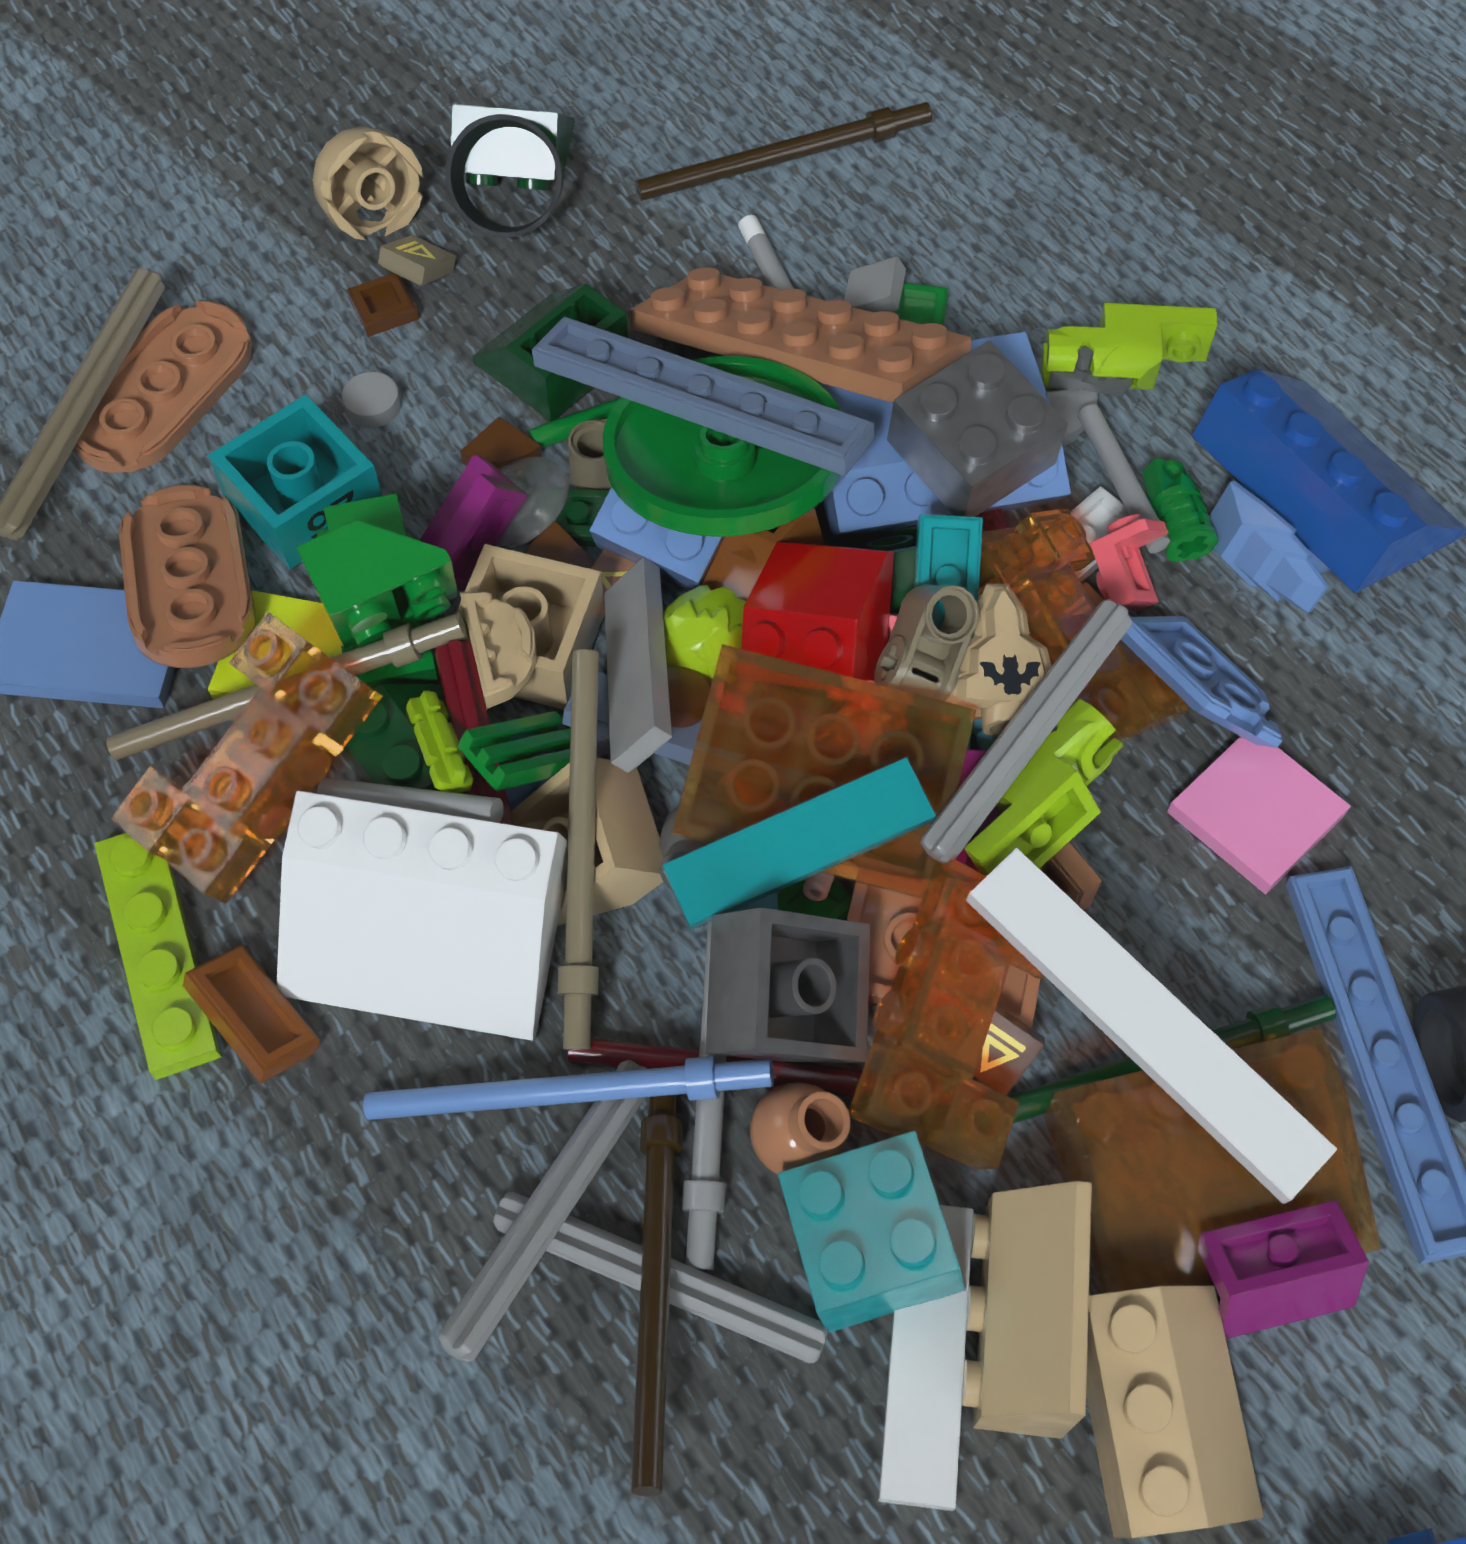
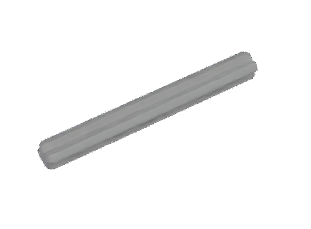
M1110 600L1100 602L921 837L920 844L929 856L945 865L952 863L1132 625V619L1128 615L1129 611L1123 605L1116 604Z
M626 1060L620 1063L615 1071L647 1068L639 1066L632 1060ZM645 1097L594 1101L440 1330V1347L446 1353L465 1363L471 1362L477 1357Z
M507 1192L496 1209L493 1221L498 1231L506 1234L529 1198L515 1192ZM568 1215L546 1251L640 1291L642 1246ZM671 1259L669 1304L807 1363H815L819 1359L828 1336V1328H825L821 1321Z

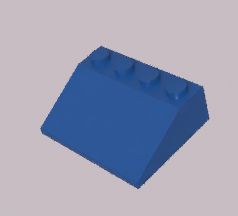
M1257 369L1222 383L1192 434V437L1249 492L1296 529L1294 535L1354 593L1455 542L1466 533V527L1306 381Z

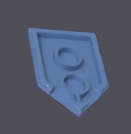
M1184 616L1130 617L1132 625L1121 640L1193 710L1256 745L1277 748L1281 744L1283 739L1278 724L1272 720L1267 721L1265 718V714L1270 709L1265 692Z

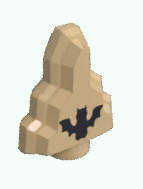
M986 584L977 603L979 611L977 626L972 633V638L959 668L956 687L946 699L943 711L951 713L956 717L982 719L983 733L998 737L1052 666L1047 647L1029 635L1027 612L1009 584Z

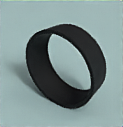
M494 114L472 122L456 137L448 153L445 180L449 198L457 213L466 223L489 236L513 238L532 232L551 215L562 192L563 171L555 147L539 127L519 116ZM516 127L533 133L549 148L555 162L557 182L553 200L542 216L523 226H503L486 219L473 206L465 188L464 168L471 148L483 135L498 128Z

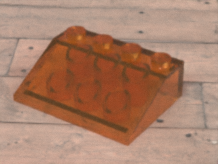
M722 644L672 834L711 844L906 757L937 818L958 789L976 709ZM932 823L820 873L930 901L940 862L925 852L920 844V840Z
M1320 1028L1232 1049L1337 1148L1336 1152L1298 1194L1285 1204H1282L1144 1071L1054 1093L1043 1117L1065 1183L1073 1181L1092 1183L1090 1258L1102 1294L1158 1286H1215L1198 1250L1201 1233L1337 1200L1365 1254L1381 1249L1347 1092Z

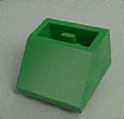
M359 520L352 521L296 547L344 649L356 643L358 647H362L382 640L385 631L391 630V627L413 617L418 622L432 619L445 612L451 606L449 601L458 597L452 561L445 549Z

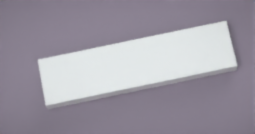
M940 1205L961 1269L966 1291L896 1310L893 1313L878 1502L954 1511L956 1508L973 1209Z

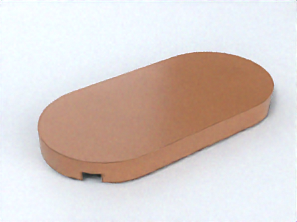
M211 301L195 302L196 307L182 310L181 305H177L155 316L140 331L77 441V445L74 447L77 456L90 467L109 473L134 472L151 466L167 456L247 368L251 360L252 341L242 317L233 309Z
M197 485L171 486L152 492L140 500L142 507L136 510L133 515H131L130 510L127 512L119 528L127 618L133 639L138 649L147 658L161 665L175 668L201 667L230 656L247 641L253 631L256 619L243 532L237 509L224 495H222V500L219 497L213 496L210 489Z

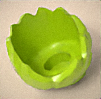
M702 585L682 594L669 604L663 611L667 667L678 666L696 671L706 679L711 692L718 687L725 689L737 682L747 671L740 669L743 607L746 601L739 599L728 587L710 590L708 585Z

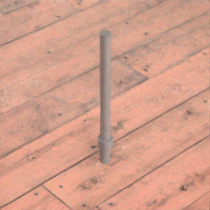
M710 921L708 922L699 1057L716 1056L718 1063L726 1062L727 1056L705 1054L712 923ZM720 1091L718 1099L696 1100L691 1180L684 1181L682 1211L689 1212L686 1265L704 1271H714L717 1214L724 1213L726 1184L719 1182L724 1091Z

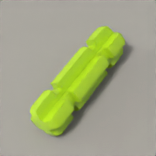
M429 690L423 691L420 697L410 698L406 711L411 724H415L414 732L426 765L431 766L429 773L434 787L440 791L452 793L469 791L472 787L473 777L468 765L463 764L465 757L457 747L459 741L452 723L448 722L449 716L444 703L438 699L435 692Z

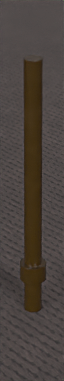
M928 102L893 111L889 107L867 112L864 119L635 180L636 190L641 201L868 139H873L874 143L895 138L897 131L931 123L932 111Z
M677 1095L649 1097L648 1117L644 1118L641 1122L640 1151L646 1155L631 1481V1492L639 1496H657L662 1493L674 1157L682 1151V1122L676 1118Z

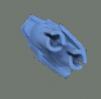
M1234 480L1231 481L1209 515L1218 536V543L1213 549L1249 585L1258 586L1277 602L1284 599L1303 611L1310 613L1329 587L1321 575L1331 570L1294 535L1296 529L1243 486Z

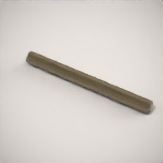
M139 268L135 270L2 497L0 501V537H7L17 541L22 539L165 289V285L161 282V276L156 271Z

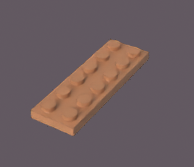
M709 267L690 271L687 274V278L670 287L655 290L651 293V298L630 309L631 325L634 331L723 356H743L773 361L796 369L816 382L891 403L900 395L971 352V337L949 332L941 324H917L901 320L897 314L892 312L880 311L873 313L853 308L851 303L844 300L825 301L806 296V293L800 289L781 290L762 285L759 279H737L721 275L719 270Z

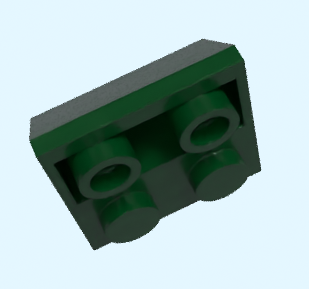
M587 284L550 294L473 355L474 364L550 422L554 421L594 387L534 366L532 349L563 317L628 338L626 312Z

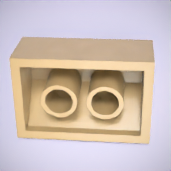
M1073 1181L994 1192L985 1208L984 1215L973 1214L970 1258L982 1259L981 1287L969 1286L966 1330L978 1332L977 1361L965 1360L962 1406L974 1407L973 1428L1062 1439L1086 1415L1092 1183Z
M1158 1286L1089 1295L1086 1396L1113 1537L1138 1538L1211 1528L1264 1518L1215 1286Z

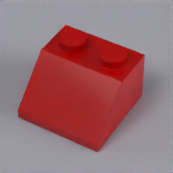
M783 541L776 542L743 607L740 669L851 684L874 679L878 659L888 643L894 551Z

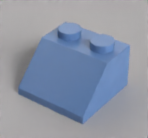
M612 487L589 530L597 547L603 550L606 549L635 563L645 557L660 567L661 578L688 591L702 585L724 537L682 533L648 521L629 508L618 497Z

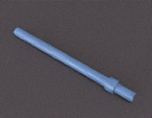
M716 1056L687 1058L685 1066L367 1092L363 1100V1110L367 1120L679 1094H687L690 1101L718 1099L720 1091L773 1087L774 1068L771 1058L718 1063Z

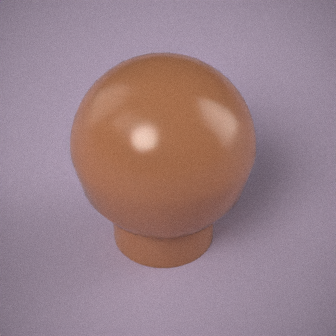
M799 1082L781 1084L766 1093L754 1109L750 1123L752 1147L761 1163L776 1175L783 1171L841 1154L850 1130L849 1112L845 1104L837 1096L828 1093L816 1085Z

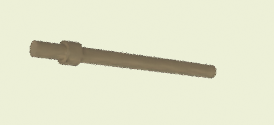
M455 613L413 628L408 623L385 631L382 640L108 736L106 739L108 751L115 760H119L391 663L397 668L413 663L423 658L422 652L447 644L450 640L467 637L464 621L459 613Z
M579 649L572 652L565 966L558 967V995H564L563 1049L590 1050L591 998L598 995L599 967L592 966L599 652L590 649Z

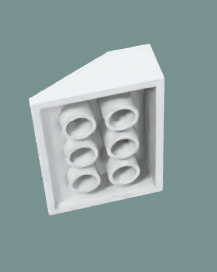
M296 791L282 855L277 988L286 998L535 1041L567 877L568 841L557 832Z

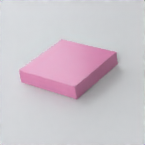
M1240 736L1171 802L1167 813L1266 895L1345 816L1351 805L1278 747L1256 745Z

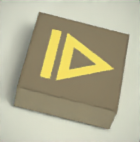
M411 235L382 245L378 264L422 286L451 274L454 270L456 255Z

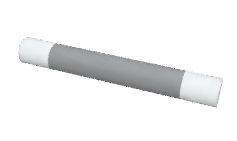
M748 215L742 218L738 228L767 285L781 290L794 289L758 218L755 215Z

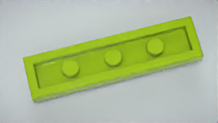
M158 823L94 843L149 1073L155 1080L222 1058L214 1025L182 986L185 972L197 967L198 964L163 831Z

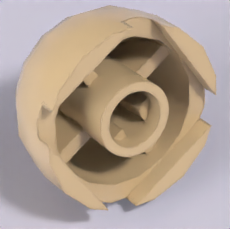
M362 126L343 130L325 143L316 158L312 178L315 198L328 219L355 239L365 240L363 237L386 226L385 236L407 226L419 209L422 194L418 192L420 183L418 175L423 177L419 161L408 146L385 131ZM361 206L369 210H379L383 207L387 210L382 221L361 220L356 211Z

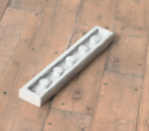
M1018 848L1010 853L969 893L966 901L1282 1204L1291 1201L1336 1152L1337 1148Z

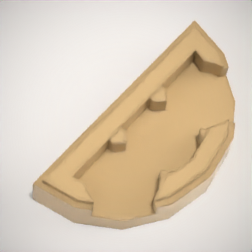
M485 591L462 592L460 596L486 708L488 709L510 700L528 683L537 664L535 632L525 612L519 607L513 608L508 603L495 600L491 593Z

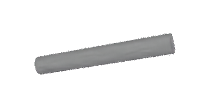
M1090 404L1082 408L1077 415L1129 515L1141 514L1142 518L1160 521L1097 404ZM1165 535L1145 546L1150 553H1157L1167 547L1170 539L1168 535Z
M323 778L317 790V794L495 823H499L503 816V802L500 798L333 778Z

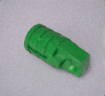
M1154 458L1143 470L1142 474L1148 500L1159 520L1165 522L1168 530L1167 535L1170 542L1164 549L1166 556L1172 562L1202 558L1209 554L1217 545L1218 536L1208 515L1201 492L1180 461Z

